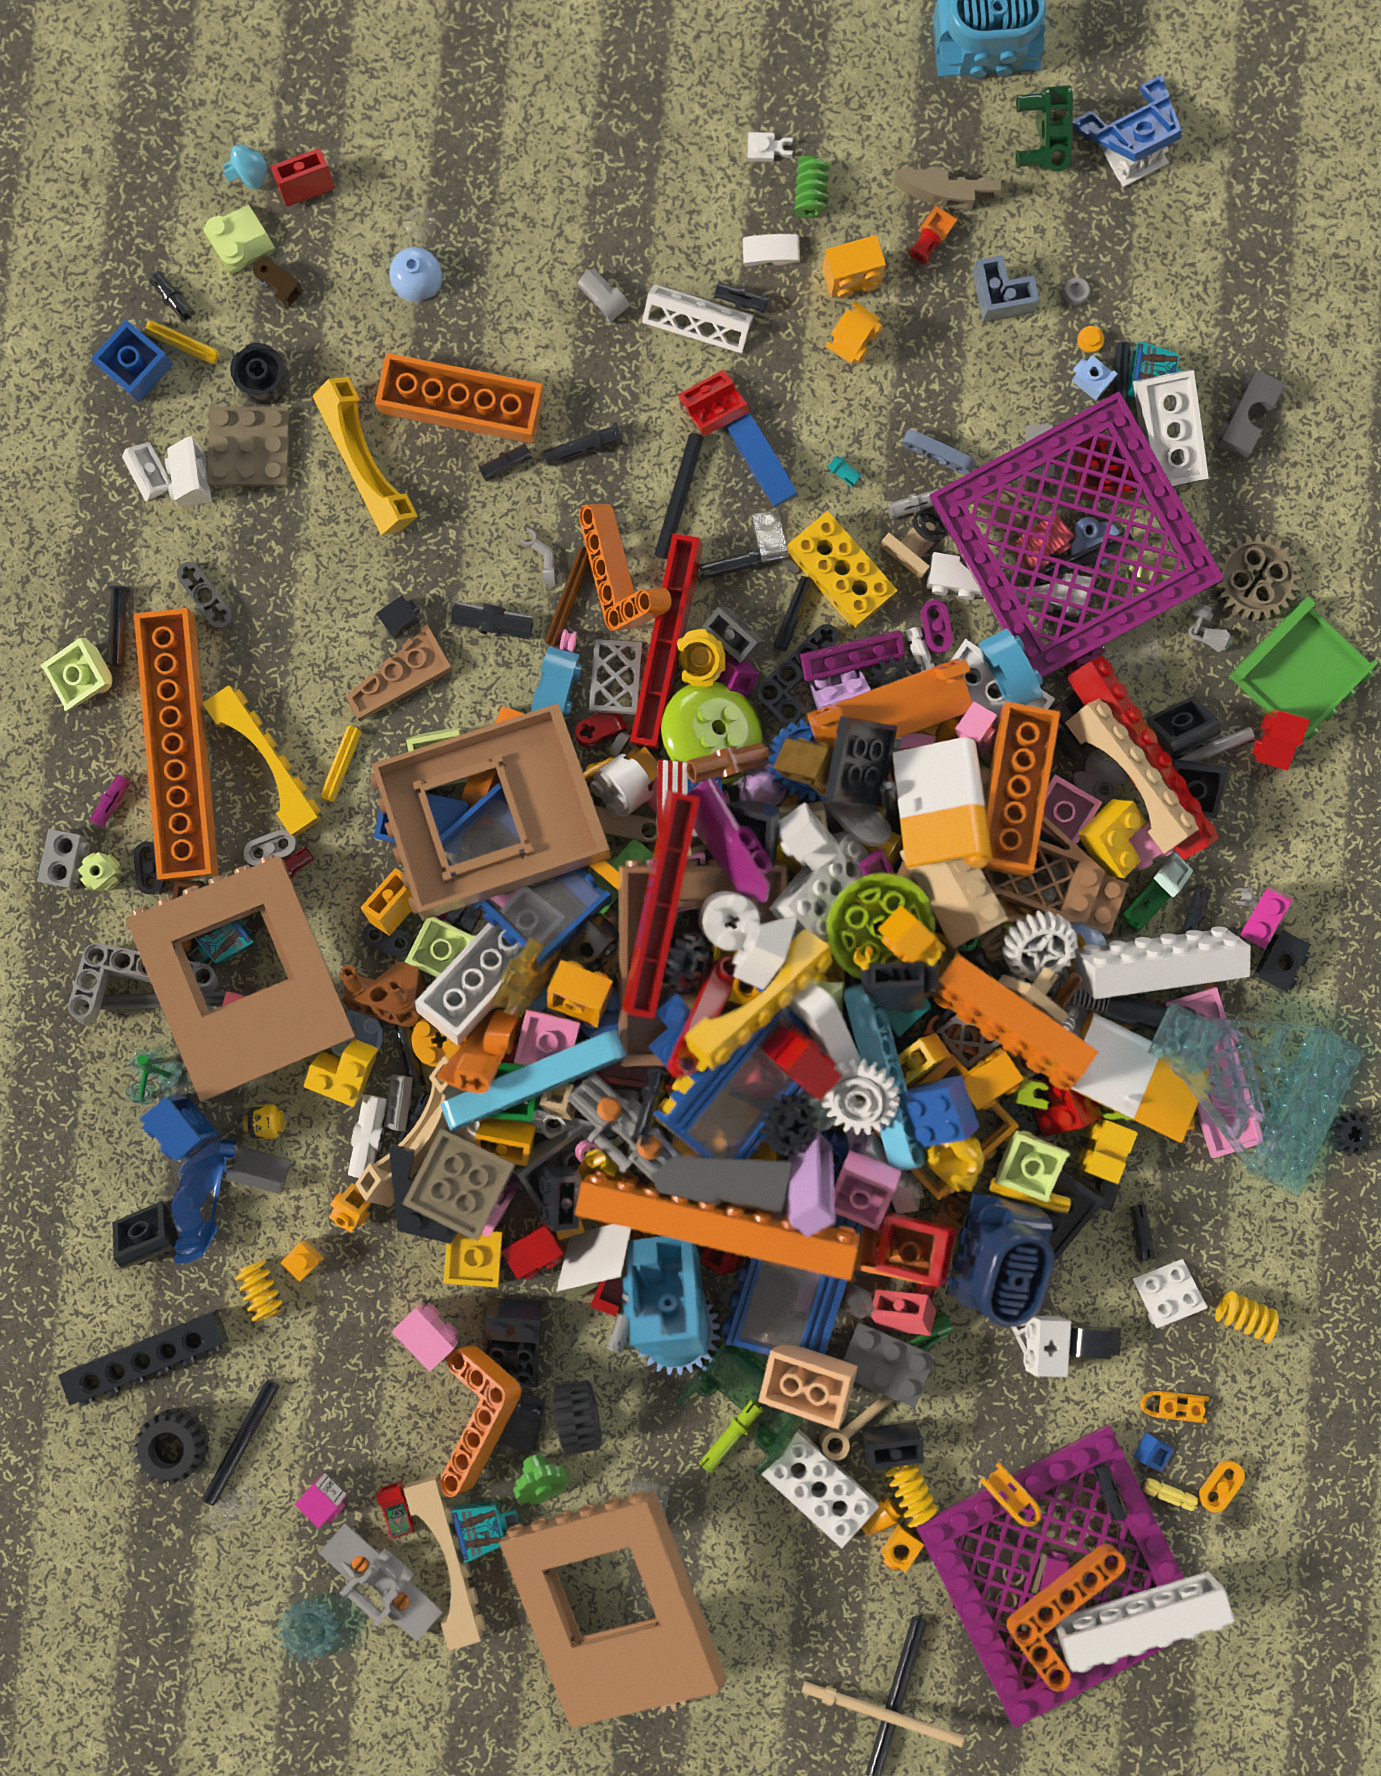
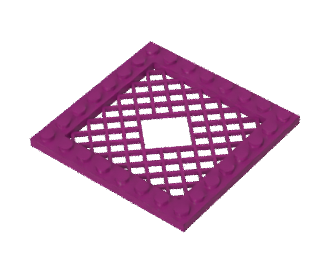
M1120 392L929 495L933 506L1001 629L1007 628L1013 637L1017 635L1020 637L1025 648L1023 652L1032 669H1036L1042 678L1224 579ZM1107 431L1109 435H1105V434H1101V433ZM1093 438L1090 450L1078 447ZM1097 438L1112 442L1108 455L1094 451ZM1115 446L1122 459L1112 456ZM1069 451L1066 463L1055 460V458ZM1074 451L1088 455L1084 468L1070 464ZM1092 456L1106 460L1103 473L1088 469ZM1110 461L1125 465L1121 478L1107 475ZM1045 464L1043 475L1031 473V471ZM1050 464L1064 468L1061 481L1046 477ZM1068 469L1083 473L1079 486L1065 482ZM1128 469L1135 482L1125 480ZM1087 474L1101 478L1097 491L1083 487ZM1022 477L1019 489L1007 485ZM1026 477L1040 480L1037 494L1022 490ZM1105 479L1119 483L1116 496L1102 493ZM1044 482L1059 486L1055 499L1041 495ZM1123 485L1138 488L1134 502L1120 498ZM1063 487L1077 491L1074 504L1059 500ZM998 490L995 501L984 499L985 496ZM1002 490L1017 493L1013 506L999 503ZM1081 492L1096 496L1092 509L1078 506ZM1141 493L1149 506L1138 503ZM1021 495L1035 498L1032 512L1017 508ZM1100 498L1114 501L1111 514L1096 511ZM1039 500L1053 504L1050 517L1036 513ZM979 502L993 506L990 520L975 516ZM974 503L972 513H970L967 506ZM1118 503L1132 506L1129 520L1114 516ZM1058 505L1108 519L1094 569L1043 555ZM997 508L1011 511L1008 525L993 521ZM1137 508L1151 512L1147 525L1133 521ZM1015 513L1030 517L1026 530L1012 526ZM1154 516L1162 529L1152 527ZM1034 518L1048 522L1045 535L1030 531ZM975 521L988 524L985 536H983ZM1113 521L1127 525L1123 538L1109 534ZM992 526L1006 529L1003 543L988 539ZM1131 526L1145 530L1142 543L1128 540ZM1010 531L1024 535L1021 548L1006 544ZM1150 531L1164 535L1160 548L1146 545ZM1028 536L1043 540L1039 553L1025 550ZM1107 539L1122 543L1118 556L1104 552ZM1167 539L1174 552L1165 550ZM988 544L1001 548L997 560ZM1126 544L1140 548L1137 561L1122 558ZM1005 549L1019 553L1016 566L1001 562ZM1144 549L1159 553L1155 567L1141 563ZM1023 554L1038 558L1034 572L1019 568ZM1163 555L1177 559L1173 572L1159 568ZM1102 557L1116 561L1113 574L1099 571ZM1041 560L1056 563L1052 577L1038 573ZM1120 563L1135 566L1131 580L1117 576ZM1181 563L1184 570L1178 573ZM1060 565L1074 568L1071 582L1056 578ZM1001 568L1014 571L1011 583H1009ZM1139 568L1153 571L1149 585L1135 581ZM1078 570L1093 574L1089 587L1075 584ZM1018 572L1032 576L1028 590L1014 586ZM1157 573L1170 576V578L1154 586ZM1097 575L1111 579L1107 592L1093 589ZM1036 578L1050 581L1047 595L1032 591ZM1115 580L1129 584L1126 598L1111 594ZM1054 583L1069 587L1065 600L1051 596ZM1134 586L1147 589L1130 599ZM1073 588L1087 592L1084 605L1069 602ZM1014 591L1027 594L1023 607ZM1091 593L1106 597L1102 611L1088 607ZM1031 596L1045 600L1041 613L1027 609ZM1110 599L1124 602L1106 612ZM1049 601L1063 605L1060 618L1046 615ZM1068 606L1082 610L1078 624L1064 620ZM1086 612L1100 615L1083 624ZM1027 614L1040 618L1036 630ZM1044 619L1058 623L1055 636L1040 633ZM1062 624L1076 628L1059 637ZM1040 638L1047 639L1052 642L1043 645Z
M1108 1424L1011 1474L1035 1502L1038 1497L1051 1501L1047 1514L1041 1513V1518L1045 1519L1041 1533L1028 1530V1526L1023 1525V1527L1010 1524V1513L987 1488L936 1513L925 1523L915 1526L1014 1729L1166 1648L1158 1646L1148 1648L1143 1654L1125 1655L1114 1663H1099L1084 1672L1077 1670L1072 1672L1068 1664L1065 1665L1066 1659L1062 1654L1061 1661L1069 1671L1071 1681L1065 1690L1054 1691L1041 1678L1038 1671L1035 1678L1022 1674L1026 1660L1029 1659L1024 1652L1021 1653L1010 1649L1013 1637L1007 1627L998 1624L1002 1610L1014 1613L1024 1605L1026 1597L1033 1598L1036 1596L1029 1593L1028 1589L1044 1540L1088 1555L1092 1551L1082 1548L1087 1533L1099 1537L1096 1548L1102 1545L1105 1539L1117 1543L1115 1549L1119 1553L1122 1546L1134 1549L1131 1564L1125 1562V1567L1129 1568L1125 1583L1115 1579L1110 1582L1123 1587L1120 1598L1126 1597L1129 1589L1136 1592L1149 1590L1152 1578L1157 1587L1185 1579ZM1101 1462H1109L1114 1479L1121 1487L1122 1492L1120 1494L1129 1514L1124 1520L1113 1521L1123 1525L1119 1539L1106 1535L1109 1523L1112 1521L1109 1510H1107V1514L1094 1510L1097 1498L1100 1496L1098 1481L1094 1489L1082 1486L1085 1472L1094 1474L1091 1467ZM1079 1474L1076 1483L1067 1481L1073 1476ZM1011 1482L1008 1483V1487L1015 1492L1017 1488ZM1062 1484L1075 1488L1070 1502L1058 1498ZM1055 1486L1052 1496L1043 1493ZM1080 1490L1093 1494L1089 1508L1076 1504ZM1003 1491L998 1493L1005 1501L1008 1499V1496ZM1056 1503L1069 1507L1064 1521L1052 1517ZM1031 1504L1028 1509L1023 1508L1021 1512L1027 1513L1026 1521H1030L1032 1515H1036ZM1074 1509L1087 1513L1083 1527L1070 1523ZM1007 1512L1004 1521L995 1519L999 1515ZM1092 1515L1105 1519L1101 1533L1088 1529ZM1050 1521L1063 1525L1059 1539L1046 1536ZM989 1522L1003 1526L998 1540L985 1536ZM983 1524L980 1534L971 1531ZM1068 1527L1081 1531L1077 1546L1064 1542ZM1008 1528L1021 1532L1017 1547L1004 1543ZM1127 1529H1129L1136 1545L1124 1541ZM1026 1534L1039 1538L1035 1553L1022 1549ZM965 1535L978 1539L974 1553L961 1549ZM959 1537L957 1545H955L954 1539ZM983 1541L997 1545L992 1559L979 1555ZM1002 1547L1015 1551L1011 1566L997 1561ZM1020 1553L1033 1557L1029 1571L1016 1567ZM960 1554L972 1558L969 1570ZM1140 1554L1148 1570L1136 1566ZM1113 1555V1558L1107 1557L1105 1561L1111 1562L1112 1564L1114 1562L1115 1555ZM977 1560L990 1564L986 1578L973 1574ZM996 1566L1009 1570L1004 1584L991 1580ZM1134 1571L1147 1574L1143 1589L1130 1585ZM1014 1572L1027 1576L1023 1590L1010 1586ZM1088 1572L1085 1582H1089L1092 1579L1093 1572ZM972 1579L984 1582L981 1596ZM1110 1583L1103 1588L1101 1595L1095 1594L1091 1597L1099 1600L1098 1605L1113 1601V1599L1106 1597ZM989 1585L1003 1589L998 1603L985 1599ZM1008 1591L1021 1595L1017 1609L1004 1605ZM985 1604L997 1608L993 1621ZM1082 1604L1079 1608H1077V1609H1076L1075 1611H1073V1612H1077V1611L1082 1610L1084 1604ZM1053 1627L1050 1629L1046 1641L1051 1647L1060 1650L1059 1644L1052 1642L1055 1634ZM997 1629L1009 1633L1005 1645ZM1009 1654L1021 1658L1017 1670ZM1060 1669L1051 1672L1050 1678L1058 1677ZM1021 1679L1026 1680V1681H1029V1682H1032V1683H1030V1684L1027 1685V1686H1024V1684H1023V1682H1022Z

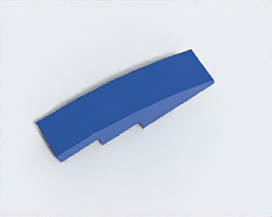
M750 413L725 425L738 451L748 464L751 474L774 508L798 496L784 468Z

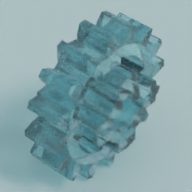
M304 1598L301 1606L295 1601L291 1605V1610H285L283 1613L285 1619H281L278 1623V1626L283 1630L279 1631L277 1638H284L285 1641L280 1647L281 1649L289 1647V1657L296 1653L298 1654V1662H301L304 1656H307L308 1661L312 1662L315 1654L321 1659L325 1655V1650L330 1651L332 1649L333 1643L331 1641H335L338 1637V1634L333 1631L337 1629L339 1623L331 1621L335 1616V1612H326L327 1603L319 1607L318 1599L309 1604L308 1599ZM294 1619V1625L296 1628L294 1632L291 1633V1623ZM304 1627H305L306 1629H310V1628H311V1629L313 1630V1632L310 1633V1632L308 1631V1632L305 1633V1632L303 1631V1629H304ZM325 1627V1638L322 1641L320 1631Z

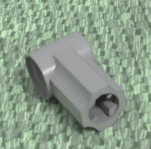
M595 268L585 272L577 282L579 288L595 304L594 306L598 313L604 314L608 323H611L630 306L625 296L617 288H612Z

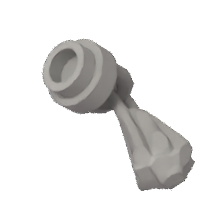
M1197 604L1196 608H1192L1190 614L1197 618L1195 625L1189 628V636L1192 639L1208 644L1217 652L1226 651L1232 644L1230 633L1227 630L1201 626L1203 620L1211 621L1213 616L1211 613L1212 608L1204 604ZM1199 630L1205 632L1203 637L1195 634Z

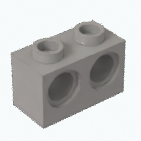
M48 829L37 882L76 889L77 884L82 882L80 878L83 877L78 869L82 865L83 858H86L89 853L87 837ZM71 840L73 848L66 854L64 852V844ZM65 866L67 875L64 879L60 880L58 871L61 867Z

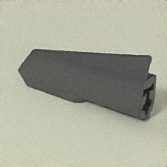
M673 1156L651 1174V1178L658 1192L710 1204L727 1202L780 1214L788 1185L791 1162Z

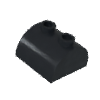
M1073 692L1053 709V711L1060 712L1055 742L1074 763L1094 746L1088 742L1081 744L1065 724V722L1085 707L1076 692Z
M1194 696L1146 718L1147 726L1154 731L1159 745L1171 759L1182 758L1185 752L1195 747H1205L1210 740L1221 734L1219 719Z
M1171 759L1177 773L1186 781L1187 789L1193 798L1197 799L1200 803L1201 811L1205 817L1217 818L1229 770L1228 767L1222 764Z
M741 800L726 804L740 827H748L755 834L770 859L771 868L776 865L779 809L770 803L754 800Z
M163 1201L112 1222L113 1259L122 1269H127L136 1264L138 1266L144 1265L150 1258L160 1254L167 1255L174 1251L178 1234L170 1212Z

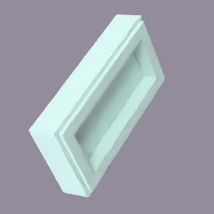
M1174 852L1167 858L1154 879L1174 897L1180 892L1193 870Z

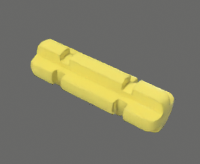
M1147 1478L1143 1487L1145 1493L1154 1497L1157 1495L1159 1499L1177 1506L1181 1505L1187 1510L1193 1511L1197 1505L1198 1499L1194 1495L1187 1492L1184 1494L1182 1490L1164 1483L1160 1484L1154 1479Z

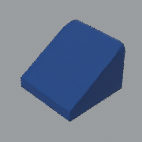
M1146 1433L1134 1457L1162 1473L1175 1449Z

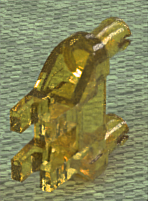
M529 937L518 958L514 957V959H511L506 967L501 984L491 1004L496 1007L502 1006L506 1008L504 1012L508 1015L514 1014L517 1017H521L551 978L549 971L561 950L555 953L540 968L534 962L542 949L547 947L549 943H546V946H544L542 943Z

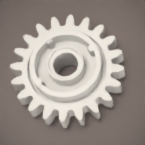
M853 1059L850 1060L848 1068L845 1064L840 1063L838 1072L843 1077L825 1096L822 1106L826 1108L831 1107L827 1117L837 1116L834 1124L839 1125L841 1122H844V1131L846 1132L851 1126L855 1128L856 1135L859 1134L861 1128H864L865 1132L869 1135L872 1126L877 1131H881L883 1123L889 1125L891 1116L895 1117L896 1106H898L900 1098L896 1097L899 1088L891 1087L894 1077L884 1078L887 1069L884 1068L879 1072L876 1071L877 1063L875 1062L870 1068L866 1067L865 1059H862L860 1066H857ZM855 1094L863 1095L866 1100L856 1098Z

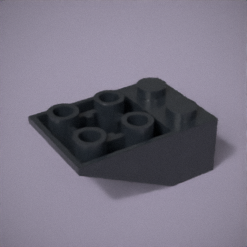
M489 1297L485 1315L484 1353L519 1383L520 1387L537 1388L543 1301Z

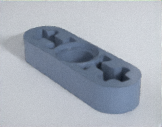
M907 430L903 438L902 445L905 448L931 460L933 457L939 460V464L963 475L972 472L976 465V460L971 456L920 432Z

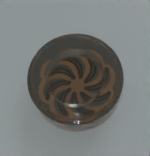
M1238 1501L1229 1502L1221 1514L1225 1525L1235 1531L1245 1529L1251 1519L1249 1509Z

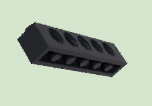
M215 1310L59 1374L58 1377L69 1406L79 1403L80 1407L96 1401L95 1396L104 1392L107 1397L121 1391V1385L130 1382L131 1386L146 1381V1375L155 1372L157 1376L172 1370V1364L180 1361L182 1366L198 1359L197 1354L206 1351L207 1355L218 1352L223 1349L222 1344L229 1339L218 1310ZM192 1333H197L201 1337L200 1346L192 1343ZM167 1343L174 1345L176 1349L175 1356H171L166 1352L165 1346ZM141 1353H144L149 1356V1366H145L141 1363ZM116 1364L124 1367V1376L117 1375L115 1372ZM91 1374L98 1377V1387L90 1383L89 1378Z

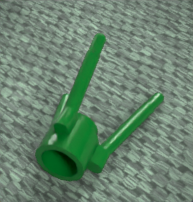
M936 1312L931 1335H920L911 1340L909 1344L914 1346L931 1337L932 1339L919 1347V1349L926 1351L937 1342L947 1338L946 1335L953 1333V1327L945 1312L937 1314Z

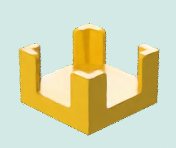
M495 1228L489 1237L481 1235L479 1241H475L458 1232L451 1244L446 1243L443 1284L498 1287L501 1284L502 1270H500L505 1229Z

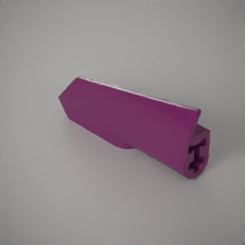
M710 778L687 793V795L700 797L694 830L743 897L766 902L770 884L764 875L771 870L770 859L752 830L738 825L726 805V798L715 780Z

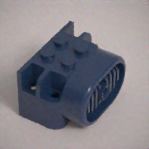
M973 1193L964 1227L961 1228L959 1233V1246L952 1258L953 1267L945 1292L946 1295L957 1297L964 1307L978 1309L984 1316H987L993 1323L999 1326L1016 1327L1033 1319L1043 1306L1055 1263L1054 1253L1049 1244L1052 1232V1224L1049 1217L1036 1205L1007 1197Z

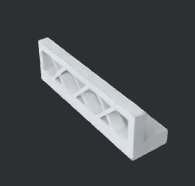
M654 284L648 293L642 323L742 353L754 315ZM652 305L661 307L667 316L661 320L650 317ZM679 314L687 315L692 324L687 327L679 326L674 317ZM706 321L714 325L717 332L711 335L705 334L699 325ZM730 329L742 332L739 344L729 341L724 333Z

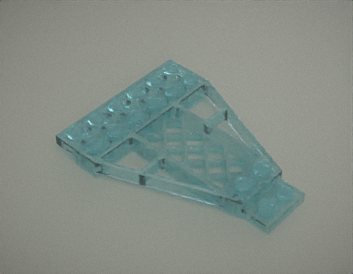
M1170 1003L1147 1053L1168 1064L1174 1074L1183 1079L1246 1165L1247 1172L1266 1182L1272 1183L1292 1195L1299 1196L1365 1050L1326 1027L1199 1016L1177 1004ZM1238 1027L1275 1028L1277 1031L1267 1049L1240 1033ZM1290 1030L1310 1031L1295 1064L1281 1057L1280 1050ZM1230 1038L1240 1044L1232 1046ZM1222 1039L1224 1050L1216 1053L1215 1049L1219 1040ZM1241 1050L1244 1062L1236 1065L1234 1053ZM1250 1050L1259 1055L1252 1058ZM1226 1057L1228 1068L1220 1071L1218 1059ZM1270 1061L1279 1067L1272 1069ZM1261 1062L1264 1073L1256 1076L1254 1064ZM1210 1063L1212 1075L1204 1077V1072ZM1246 1068L1248 1080L1240 1082L1238 1071ZM1281 1073L1283 1085L1276 1087L1273 1076ZM1230 1075L1233 1086L1225 1089L1222 1078ZM1265 1080L1268 1091L1260 1094L1258 1083ZM1214 1081V1082H1215V1087H1213V1086L1210 1085L1209 1083H1211V1082ZM1250 1086L1252 1098L1245 1100L1242 1089ZM1232 1093H1234L1236 1099H1234L1233 1097H1231V1096H1229V1095L1232 1094ZM1208 1094L1238 1110L1237 1117L1231 1128L1208 1098ZM1270 1098L1272 1109L1264 1111L1262 1101ZM1254 1104L1255 1110L1250 1108L1249 1106ZM1249 1118L1266 1126L1252 1157L1239 1140Z

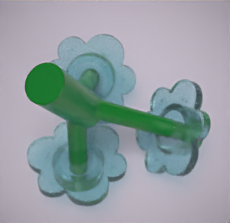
M148 1048L145 1051L138 1049L135 1052L136 1056L129 1059V1066L135 1069V1075L138 1077L142 1076L141 1083L135 1082L133 1086L127 1087L125 1090V1094L134 1103L148 1105L152 1103L153 1099L157 1098L158 1093L154 1091L155 1087L147 1083L148 1078L154 1077L157 1073V1082L161 1084L160 1088L163 1090L167 1088L173 1089L176 1087L182 1073L181 1069H179V1062L176 1060H172L169 1064L165 1063L162 1069L158 1068L161 1066V1060L157 1058L158 1054L154 1048Z

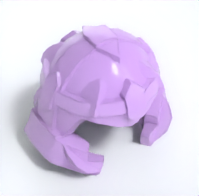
M773 764L752 769L741 778L736 787L739 790L738 797L740 801H762L776 807L784 802L788 789L779 791L782 783L772 782L776 773H769L768 770Z

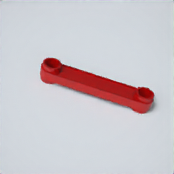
M723 956L715 960L710 967L671 1058L668 1061V1071L676 1078L688 1077L697 1069L700 1059L689 1051L685 1035L705 1017L708 1020L719 1018L735 981L733 975L736 965L733 964V957ZM723 966L726 968L727 974L724 972ZM680 1060L684 1062L685 1070L681 1067Z

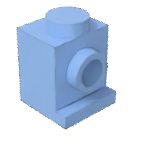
M1092 355L1088 360L1082 358L1073 369L1076 374L1072 382L1096 401L1118 373L1108 369ZM1090 370L1093 371L1097 376H1092L1090 374Z

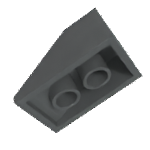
M582 1124L533 1146L527 1166L515 1164L516 1166L512 1174L533 1206L538 1210L539 1205L542 1204L543 1194L540 1191V1178L543 1177L544 1167L570 1165L578 1172L581 1162L576 1158L575 1149L581 1141L589 1137L587 1130Z

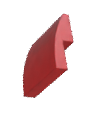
M724 370L677 394L688 415L704 437L750 412L748 404L737 392L734 382Z

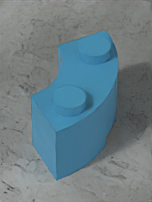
M1006 628L978 643L984 664L991 672L1002 697L1007 702L1026 705L1043 696L1040 687L1043 684L1042 677L1036 669H1032L1023 652L1025 650L1024 644L1018 635L1013 637Z
M548 647L540 673H542L539 687L535 690L531 712L559 703L563 718H569L573 702L569 701L574 681H579L582 666L578 665L580 654Z

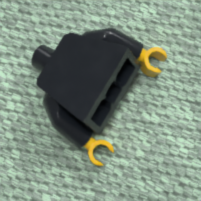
M937 942V950L935 952H930L927 948L924 950V957L928 960L926 964L924 961H915L913 963L871 964V967L869 962L873 955L872 948L867 946L865 950L866 956H862L858 947L854 954V961L862 968L859 971L866 995L879 1001L884 1010L887 1011L901 1010L903 1013H911L915 1009H922L924 1007V999L930 998L939 985V964L936 961L941 955L940 943Z

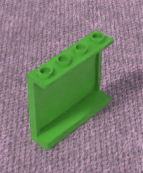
M1309 596L1303 599L1229 675L1268 714L1272 709L1309 719L1310 721L1303 738L1310 740L1319 732L1320 728L1318 725L1323 720H1330L1338 712L1336 706L1341 701L1347 702L1357 692L1354 687L1359 682L1364 684L1373 676L1375 672L1372 669L1379 663L1376 660L1372 662L1366 660L1312 608L1316 603Z

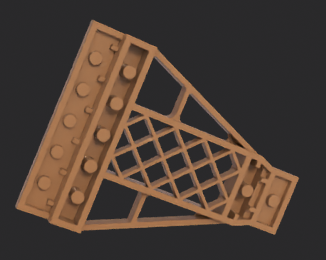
M979 766L985 800L990 769ZM1044 815L1041 825L1060 841L1068 851L1039 840L1037 855L1043 866L1035 869L1028 877L1019 876L1013 879L1011 874L1005 873L1008 881L998 886H995L989 873L992 870L982 869V873L985 875L995 897L1036 913L1039 911L1043 916L1049 910L1053 915L1059 914L1070 925H1083L1106 935H1109L1112 931L1129 884L1106 875L1105 871ZM1043 853L1059 860L1048 864ZM903 860L897 875L903 876L917 885ZM1062 863L1068 877L1056 881L1050 867ZM1069 863L1075 865L1073 872L1071 870ZM1045 870L1051 884L1038 889L1032 875ZM1028 878L1033 892L1021 896L1015 882ZM1070 880L1063 897L1058 885ZM1010 885L1013 893L1002 888ZM1053 887L1059 901L1046 906L1040 892ZM1036 895L1038 902L1030 900L1028 897ZM1060 905L1059 911L1053 909L1054 907ZM1007 917L1008 919L1000 924H1017V919L1024 921L1026 917Z

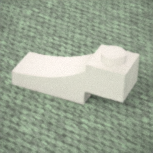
M871 1132L869 1135L865 1133L861 1145L862 1154L889 1165L886 1152L876 1133ZM904 1170L901 1171L892 1197L897 1214L918 1211L920 1199H923L921 1183L916 1182L913 1173H907Z

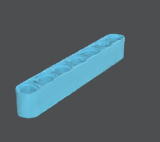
M863 984L846 988L844 997L861 1061L865 1059L866 1067L868 1068L874 1062L877 1063V1072L884 1068L887 1069L884 1078L894 1077L891 1087L899 1088L896 1097L900 1098L907 1091L886 1010H884L879 1001L866 995ZM900 1098L899 1104L896 1106L897 1112L895 1117L891 1116L889 1125L883 1123L880 1131L889 1165L899 1170L919 1168L924 1164L923 1147L918 1148Z
M617 1030L609 1031L492 1081L489 1090L485 1093L477 1094L467 1091L444 1101L440 1105L450 1131H454L626 1058L627 1055Z

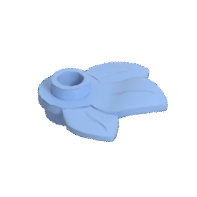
M1093 517L1081 518L1076 523L1074 529L1076 538L1071 547L1072 555L1102 542L1108 522L1099 523ZM1112 524L1109 534L1114 536L1120 534L1118 529ZM1088 525H1090L1092 528V532L1090 535H1088L1085 531ZM1102 557L1100 564L1108 565L1110 559Z

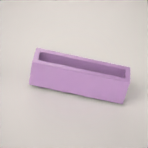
M819 1131L812 1132L811 1136L814 1142H806V1151L798 1148V1155L790 1153L789 1162H791L789 1175V1220L792 1226L799 1229L806 1237L835 1222L833 1146Z

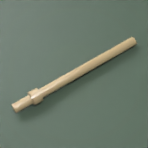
M806 1681L804 1682L802 1693L822 1699V1703L831 1706L834 1703L959 1747L963 1746L965 1738L963 1735L838 1693L835 1688L829 1686L823 1688Z

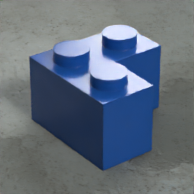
M672 989L658 1000L655 1012L667 1025L668 1029L648 1045L667 1069L668 1061L691 1013L690 1008Z

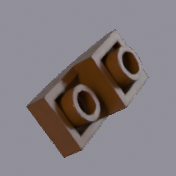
M955 1190L952 1194L949 1193L946 1197L943 1196L933 1220L940 1225L955 1228L957 1235L963 1227L964 1218L969 1210L971 1203L970 1195L965 1190L959 1192Z

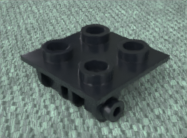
M521 1393L497 1444L531 1453L545 1399Z

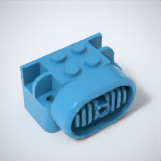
M937 0L933 15L938 78L971 75L972 78H982L986 74L997 73L998 76H1008L1012 72L1041 70V55L1045 46L1046 1Z
M666 1236L628 1241L626 1249L628 1277L623 1278L625 1294L629 1296V1303L624 1304L626 1320H630L631 1347H636L641 1354L649 1355L655 1362L666 1367L685 1366L696 1360L700 1355H706V1344L708 1341L706 1297L702 1288L700 1257L696 1244Z

